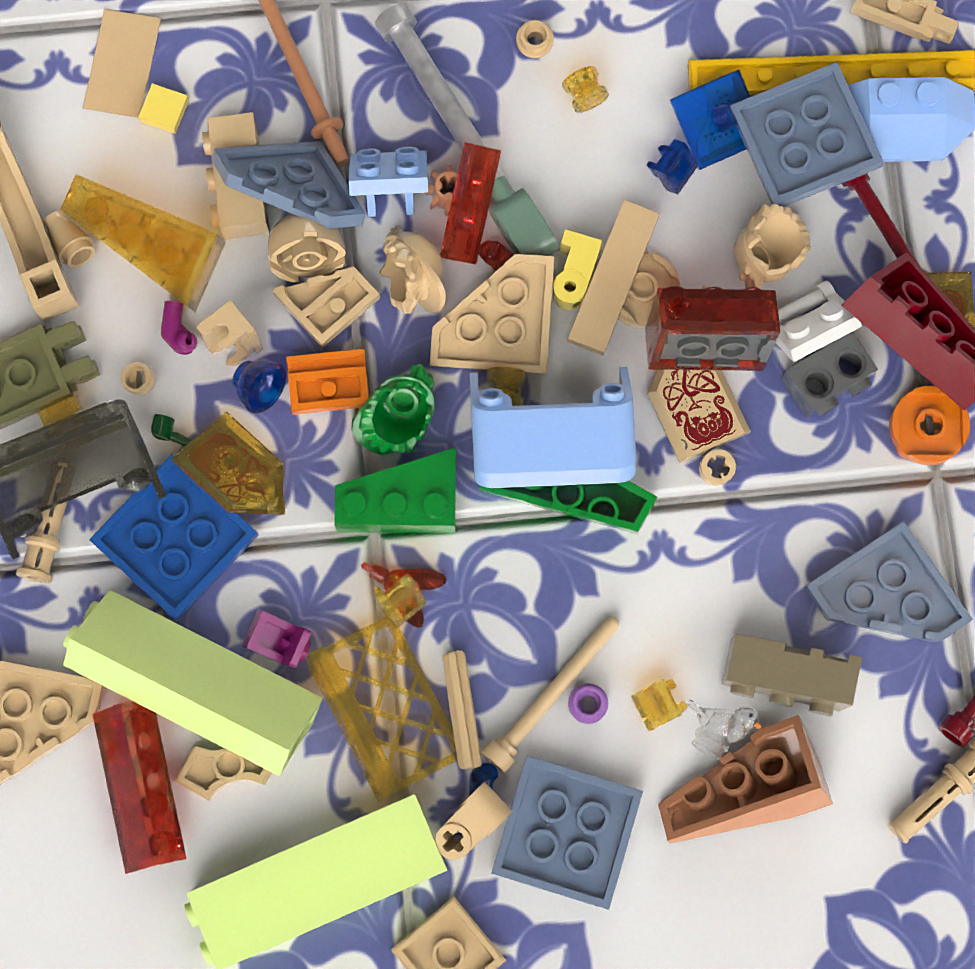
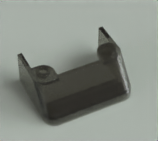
M117 399L104 402L0 444V534L12 560L20 557L15 538H26L33 535L43 521L41 512L114 482L117 483L120 489L129 490L130 492L141 491L152 482L158 498L166 497L151 457L126 401Z

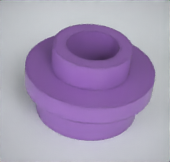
M585 683L577 686L571 692L568 699V708L571 715L577 721L592 724L601 720L606 714L608 698L604 690L599 686ZM587 696L593 698L596 704L594 710H583L580 705L582 698Z

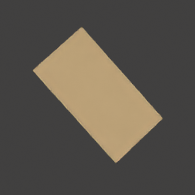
M104 9L83 109L139 117L143 107L161 18Z

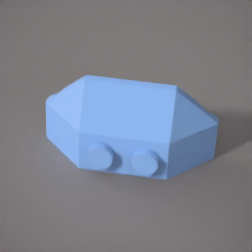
M946 77L868 78L848 85L884 162L943 161L975 130L974 91Z

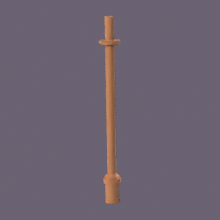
M258 0L317 125L311 130L313 139L325 140L337 167L347 164L350 158L337 133L343 127L341 118H330L275 0Z

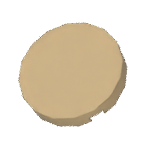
M649 251L644 253L618 320L629 326L645 328L656 326L670 317L678 304L681 290L678 272L670 261L658 253Z

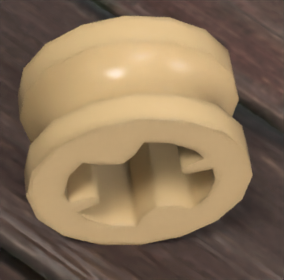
M720 449L708 452L699 464L700 476L706 483L713 486L727 483L732 479L736 470L735 459L732 455ZM716 458H721L723 460L722 466L728 469L726 476L723 473L719 475V478L711 476L712 469L707 467V462L711 460L713 463Z

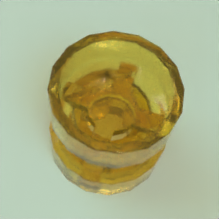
M513 367L489 368L487 371V383L490 385V388L500 389L503 393L509 395L512 400V406H524L521 388L525 385L526 372Z

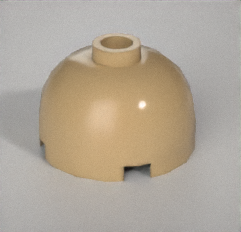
M290 213L274 225L268 238L267 251L270 268L280 279L299 283L298 276H311V278L319 275L330 276L343 268L345 264L344 255H346L340 228L326 229L323 225L309 218L298 217Z

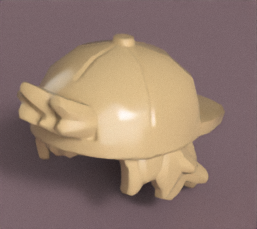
M764 204L758 208L750 218L749 223L738 234L734 243V255L739 268V279L744 281L746 290H759L763 282H774L784 278L789 270L798 268L800 263L806 259L804 254L811 249L809 245L810 232L804 231L806 224L799 221L798 213H791L789 206L784 209L783 206H778L777 204H772L771 206Z
M396 225L395 228L390 229L386 236L383 249L386 254V261L379 271L380 275L391 278L389 292L391 304L397 307L399 311H403L404 314H411L413 309L416 308L417 303L426 311L437 313L443 309L446 300L445 289L440 280L443 272L441 255L429 239L414 232H404L401 226Z

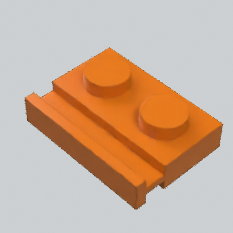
M364 349L286 357L292 415L360 408L368 400L369 389Z

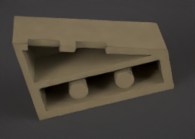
M735 634L730 641L721 684L731 686L730 693L738 696L754 698L755 692L769 695V702L773 704L793 707L795 701L808 704L809 712L832 716L833 711H841L853 706L862 657L849 655V660L825 655V651L822 649L811 648V651L787 646V643Z

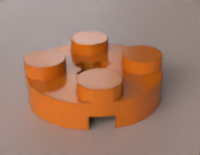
M922 386L910 391L897 402L890 415L889 433L896 451L901 457L921 465H938L954 457L964 446L970 434V418L967 409L963 410L938 387ZM925 416H931L932 423L939 424V430H934L932 435H927L925 430L920 428L919 423L925 421Z

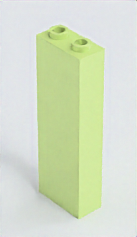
M109 590L100 602L93 601L85 613L83 623L80 627L74 625L69 630L63 643V647L67 648L64 666L278 776L282 774L313 725L323 699L112 590Z
M414 794L186 893L189 902L184 904L191 925L193 927L199 925L205 941L200 942V948L207 965L214 964L216 969H224L448 870L437 848L418 798Z

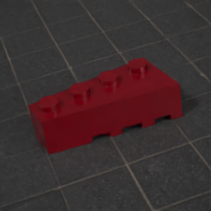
M907 252L870 276L841 305L963 410L975 402V328Z

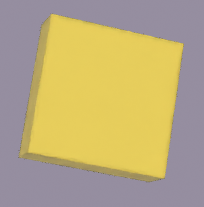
M152 84L138 117L140 122L176 134L189 103L188 95Z

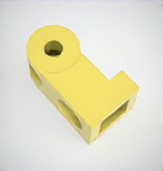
M565 229L560 253L566 254L568 257L564 270L554 280L552 294L554 302L558 307L564 310H573L581 306L593 276L602 240Z

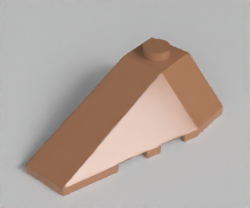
M797 715L760 728L750 736L751 740L732 754L729 751L719 759L721 763L702 777H694L659 803L658 806L667 841L671 844L790 819L832 805L833 801L823 769L800 716Z

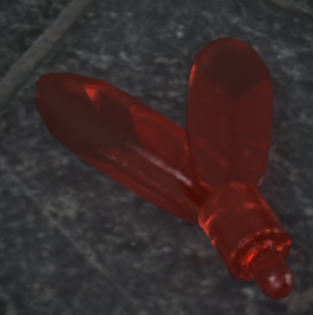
M367 562L361 564V568L370 573L368 577L383 584L385 591L402 618L414 627H422L424 624L423 611L408 589L434 590L446 583V577L431 569H399L390 571L377 563L374 566Z

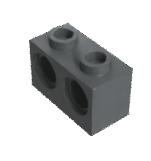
M851 332L788 368L781 380L805 417L814 412H817L819 416H823L840 404L837 400L839 397L848 392L854 397L872 385L870 379L878 368L855 333ZM841 360L850 361L856 368V374H844L840 370L838 362ZM816 380L820 382L823 386L824 394L814 395L810 393L806 388V381Z

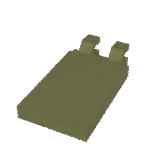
M71 321L55 329L52 327L46 329L44 325L39 324L0 342V430L74 397L73 392L78 391L76 384L85 383L101 375L96 361L91 360L88 355L68 364L62 350L70 349L87 341L81 326H77L76 322Z

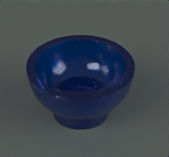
M267 359L254 362L245 361L237 367L233 375V385L237 390L240 403L245 409L254 414L262 413L272 407L281 396L286 383L284 367L278 362Z

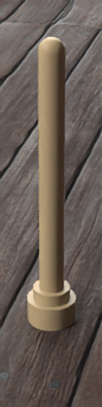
M610 616L603 621L503 739L498 737L495 742L490 740L482 749L481 754L499 771L505 774L515 762L513 757L517 753L515 748L618 630L619 620L616 617Z

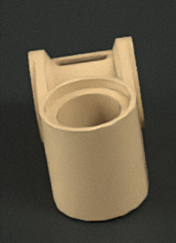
M483 782L437 832L435 843L440 854L451 860L461 859L466 856L485 836L488 837L513 810ZM457 831L463 835L459 842L453 838Z

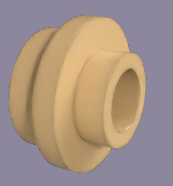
M532 20L526 22L517 32V47L527 57H543L553 47V32L547 24L541 21ZM531 37H538L542 42L539 45H531L528 40Z

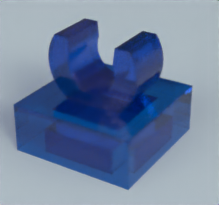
M674 139L669 146L660 145L658 151L662 157L657 163L648 161L647 166L651 173L660 179L666 191L678 195L699 164L687 144Z

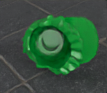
M422 364L412 365L410 374H397L387 377L374 389L368 400L360 407L352 419L351 431L364 448L379 455L392 454L396 451L400 453L405 451L412 452L417 441L424 438L428 423L434 415L435 402L432 392L434 386L433 376L430 373L426 374L425 367Z

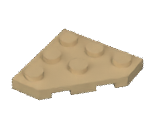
M513 255L503 266L463 299L461 303L432 327L430 366L547 374L554 256Z
M0 660V785L96 723L105 686L87 677Z

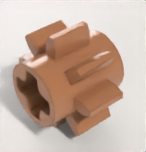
M447 165L445 172L440 175L436 171H432L430 179L435 185H428V192H423L425 195H432L429 208L431 210L436 207L444 209L445 216H449L450 210L455 207L463 211L466 203L461 196L468 197L472 193V187L464 186L463 183L467 173L462 172L458 175L452 172L450 165ZM452 186L455 189L454 195L450 192L445 195L441 193L442 187L449 189Z

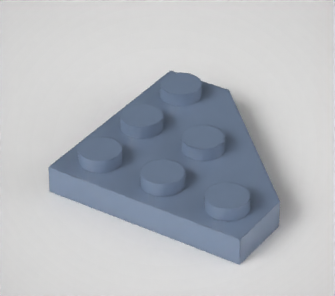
M321 141L214 149L212 162L226 186L298 217L309 218L323 225L326 229L363 225L366 213L356 197L350 196L348 184Z
M904 521L804 587L827 621L934 643L941 642L973 620Z

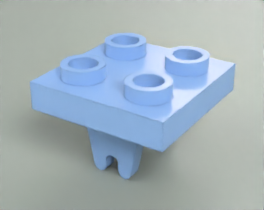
M401 147L396 152L380 153L378 149L369 148L362 149L357 154H350L349 194L350 196L366 195L368 217L376 216L375 195L405 193L406 215H414L413 193L428 192L426 151H419L415 147Z

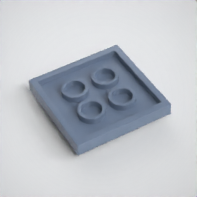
M837 62L730 105V113L771 204L783 207L883 166L884 161Z
M526 755L511 805L513 812L507 818L491 874L609 910L643 791Z

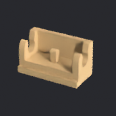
M231 300L196 326L205 346L212 355L232 345L237 347V353L226 361L228 367L236 366L252 353L256 352L259 354L263 350L255 329Z

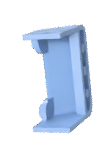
M627 366L619 367V384L608 383L601 386V388L593 393L592 403L512 406L510 396L503 393L500 389L487 388L479 392L478 373H470L474 479L479 485L488 488L620 483L631 480L636 475L633 394Z

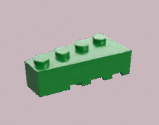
M630 481L488 488L481 485L479 487L482 493L634 534L640 532L658 498Z

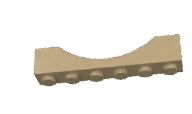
M0 122V223L31 304L36 313L45 322L80 306Z

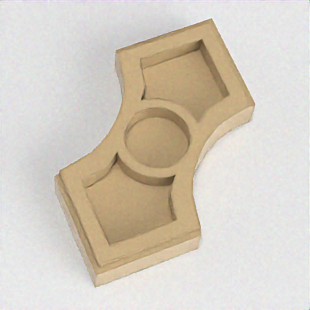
M194 745L173 781L210 801L221 788L236 781L250 780L266 785L272 772L226 748L207 750Z

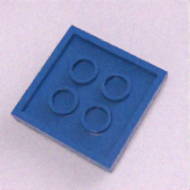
M171 454L89 540L175 621H178L259 534Z

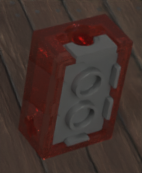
M680 286L658 288L645 327L648 370L763 371L777 341L776 338L780 334L776 290H762L757 287H749L743 290L722 289L720 287L684 289Z

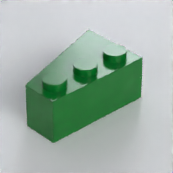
M456 447L335 485L334 525L338 533L455 534Z

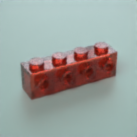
M134 701L119 703L93 713L125 874L157 868L187 859L156 713Z

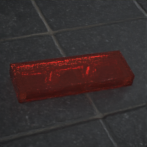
M464 142L440 251L441 258L476 265L501 150Z

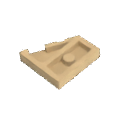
M354 266L338 270L330 276L319 275L308 278L307 282L285 288L284 285H281L272 290L273 295L322 348L380 299V294Z

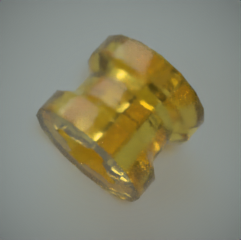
M594 66L579 69L562 82L564 91L571 94L573 98L572 106L577 113L586 112L597 107L609 96L606 87L599 84V73Z

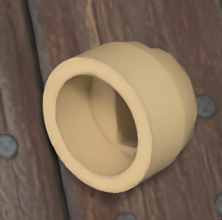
M130 363L122 371V386L132 394H147L155 386L156 379L153 371L143 363ZM140 371H144V384H143V385H142V376H141V372H140Z

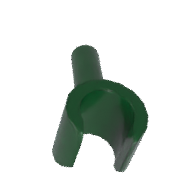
M161 414L154 415L151 425V433L154 438L162 441L176 442L192 451L201 445L178 432L172 431L175 419Z

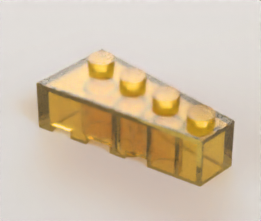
M76 174L60 210L196 312L226 244L221 236Z

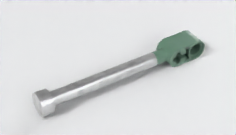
M399 3L386 9L377 17L375 26L386 42H395L495 203L488 207L490 215L513 254L549 256L558 251L559 246L555 236L531 197L523 188L514 192L413 30L417 20L407 4Z

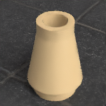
M62 210L54 211L45 218L44 225L49 231L59 260L62 263L67 264L71 268H77L86 264L95 253L92 247L93 240L73 223Z

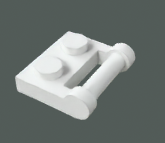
M827 280L816 285L815 291L774 312L768 310L758 315L760 323H765L766 320L775 323L776 344L793 362L862 327L861 322L841 306L845 301L835 292L833 286ZM821 305L819 308H817V309H815V310H813V311H811V312H809V313H807V314H805V315H803V316H801V317H799V318H797V319H794V318H796V317H798V316H800V315L806 313L807 311H809V310H811V309H813V308H815V307Z

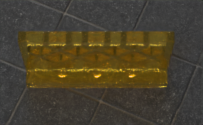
M392 614L325 648L321 647L308 653L305 662L378 803L458 761L453 728ZM388 627L395 640L391 655L369 648L373 634ZM367 637L365 646L356 644V642ZM346 647L362 652L356 673L340 668L333 654ZM398 648L401 651L404 659L396 657ZM367 654L389 661L383 681L361 675ZM393 663L408 667L414 677L410 690L387 683ZM345 676L354 679L351 688ZM358 681L380 687L374 708L359 704L355 698L354 692ZM416 684H418L423 694L414 692ZM385 689L407 696L401 717L379 710ZM412 698L428 703L431 708L432 714L428 726L406 719ZM363 712L372 714L370 723H368ZM377 716L399 723L393 744L376 738L373 727ZM435 719L442 730L433 727ZM404 725L426 732L420 753L398 746ZM434 734L446 738L454 753L443 759L425 755L430 735ZM381 747L391 750L388 759ZM395 752L418 759L414 773L401 781L398 780L391 767ZM422 761L432 763V765L420 770Z

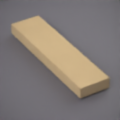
M627 200L623 201L567 342L599 355H604L660 213Z

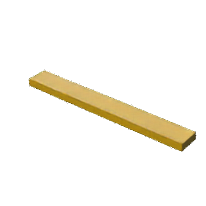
M975 50L689 60L687 65L689 93L733 73H737L749 98L835 62L838 63L848 85L868 78L946 77L975 91Z

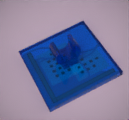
M739 69L670 99L698 170L747 149L738 131L737 122L734 121L730 113V105L750 97Z

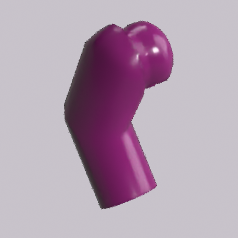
M164 301L161 337L174 352L188 355L196 348L197 338L194 333H191L181 323L184 304L177 301Z

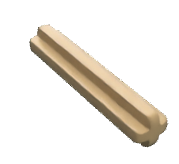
M450 651L443 654L442 660L458 766L460 769L470 770L480 767L482 765L466 655L464 651Z

